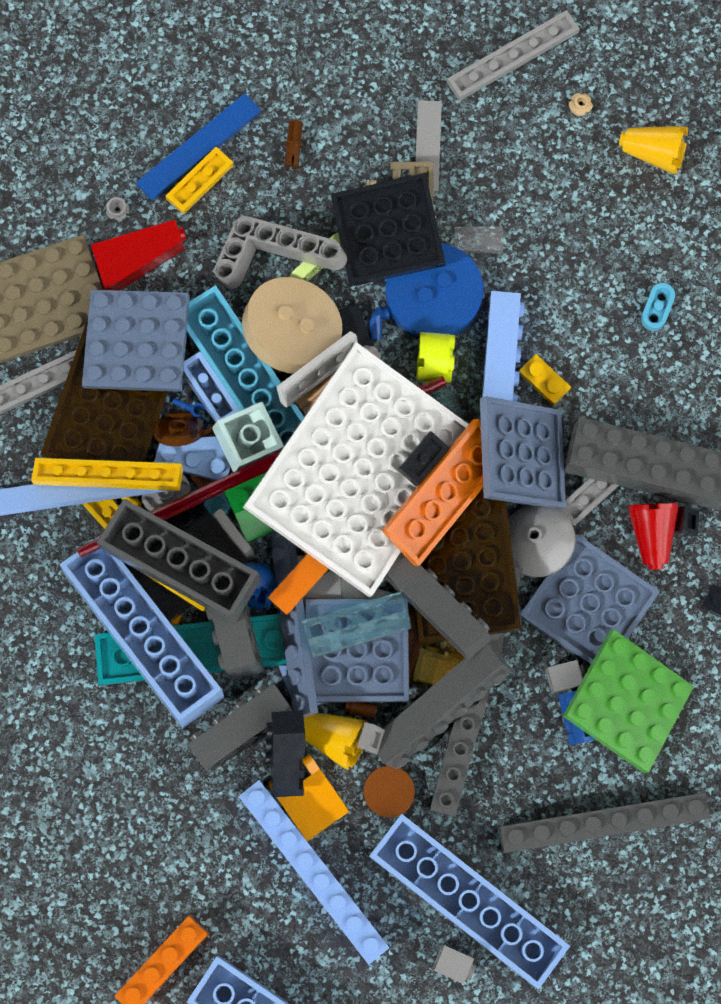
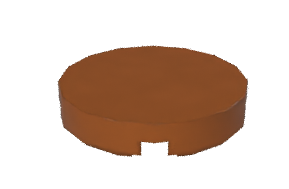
M384 766L376 769L369 775L365 782L363 793L365 802L372 812L382 817L392 818L400 816L409 809L414 800L415 789L413 781L407 772L400 768L393 769L389 766Z

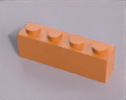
M188 916L114 997L121 1004H146L210 933L192 916Z

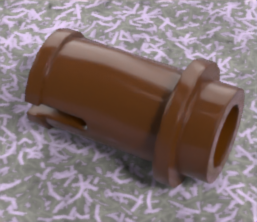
M346 702L344 712L348 713V716L354 714L374 720L377 704L370 702Z

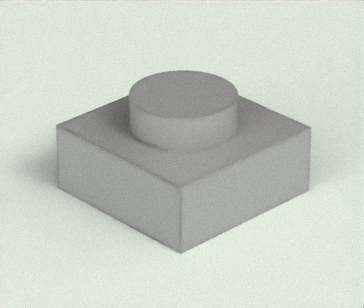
M365 722L358 736L359 743L357 747L377 755L385 730Z

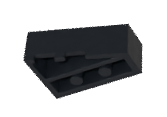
M303 710L271 712V722H266L265 764L270 765L273 797L304 796V768H302L303 759H305V726Z

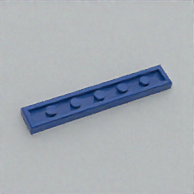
M244 93L136 182L137 186L152 202L155 201L196 167L215 147L219 148L257 117L261 110Z

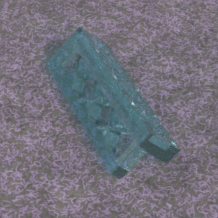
M401 591L302 621L312 658L411 629L410 617ZM398 601L401 609L400 612L390 614L384 611L387 603ZM367 609L376 612L375 617L370 621L360 619L359 616L362 611ZM340 617L352 620L349 626L343 629L334 624ZM321 624L327 627L323 635L312 638L310 626Z

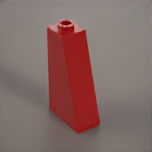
M174 219L92 244L91 247L104 289L120 291L183 251L182 241L186 240L183 227H177Z

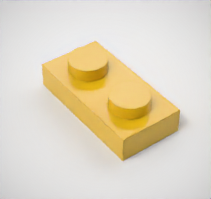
M537 354L519 370V375L552 406L571 389V386Z

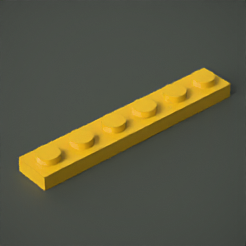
M35 458L31 481L34 485L180 491L183 466L181 463Z

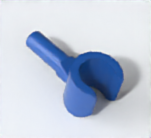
M177 398L173 399V404L191 412L193 417L203 420L202 416L195 414V411L198 409L206 412L203 404L195 403L192 405Z

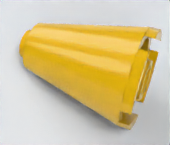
M688 127L627 128L626 132L621 133L619 146H622L623 152L677 175V169H680L687 143H684L682 140L683 135L688 136Z
M316 713L304 718L305 741L342 768L349 770V767H353L363 751L357 747L359 743L358 736L364 727V723L368 722L360 719Z

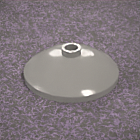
M527 505L518 509L509 517L514 565L517 568L523 569L522 575L529 577L549 576L558 572L568 563L575 549L576 536L571 521L561 510L555 507ZM534 532L539 533L537 539H531V535Z

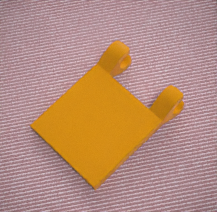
M307 755L303 759V764L311 775L303 780L304 796L277 797V799L306 841H309L347 814L349 810L312 756ZM270 781V782L268 783V786L270 787L271 790H272V781Z

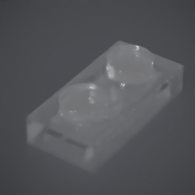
M455 227L454 247L462 250L464 253H503V227Z

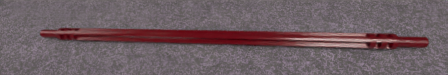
M441 376L422 386L420 384L416 386L428 394L447 385L445 378ZM282 450L150 511V513L162 520H166L226 490L267 472ZM99 538L76 548L80 558L100 549V546L97 544Z

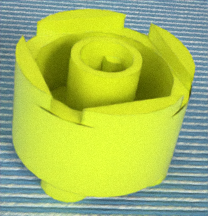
M420 332L417 356V381L430 382L443 376L446 383H451L452 371L454 370L453 350L455 347V335Z

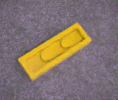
M215 147L166 195V200L184 215L234 166L233 161Z

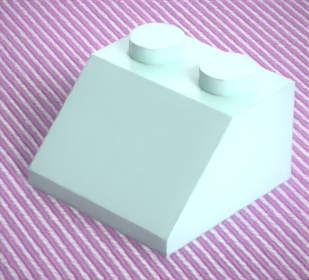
M263 402L220 419L212 427L233 472L259 461L284 447Z

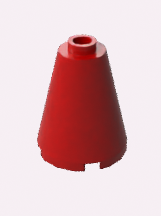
M678 503L628 505V512L643 565H648L649 570L664 569L663 564H669L679 509Z

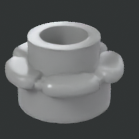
M111 198L106 204V214L110 219L123 220L126 214L129 213V205L122 198Z

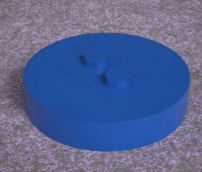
M441 243L446 266L386 280L385 300L390 310V316L400 329L419 339L420 332L457 336L474 322L479 313L483 298V281L480 271L466 253L452 245Z

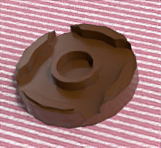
M189 412L170 413L165 415L166 419L162 421L158 419L153 426L155 439L167 446H184L194 443L204 433L202 419L193 417L192 413Z

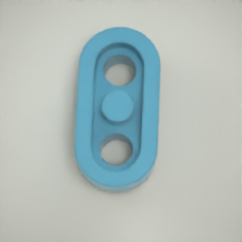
M659 283L650 292L641 316L643 326L650 331L661 329L668 318L675 299V291L669 284ZM663 295L665 300L661 301L657 296ZM649 317H656L657 322H651Z

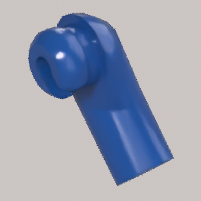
M377 307L371 316L370 339H382V320L390 319L388 307Z

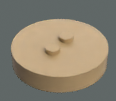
M280 277L265 282L253 293L243 313L242 328L250 349L264 363L286 373L294 374L341 339L342 320L335 303L322 289L299 278Z

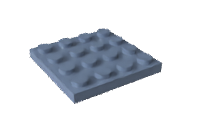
M91 290L82 386L92 389L182 392L190 295L181 292Z
M488 396L480 398L484 498L542 507L565 508L561 410Z
M576 534L575 549L570 560L558 572L544 579L521 612V618L590 666L609 631L616 630L628 639L660 591Z
M306 599V627L317 703L409 702L408 601L406 599Z

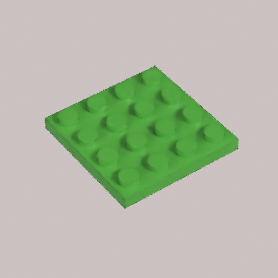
M610 630L563 717L641 772L649 773L694 686L616 630Z

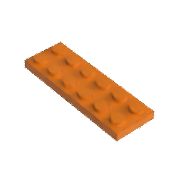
M473 419L381 530L414 566H420L483 488L481 421L479 419Z

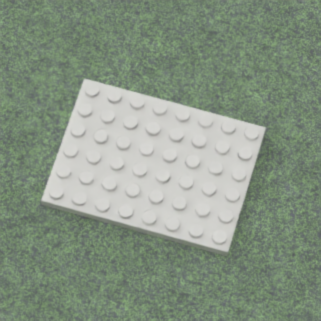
M356 342L243 508L365 595L371 597L401 552L381 530L417 488L397 469L428 432L432 431L446 445L451 447L469 424Z

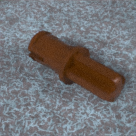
M299 120L289 121L287 141L284 142L286 147L284 167L289 168L291 163V169L299 168L300 149L303 148V143H301L303 123Z

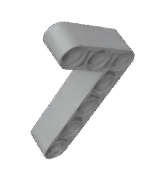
M243 216L235 221L215 265L214 272L226 288L234 289L242 283L256 249L331 270L343 268L347 263V255L340 244L333 239Z

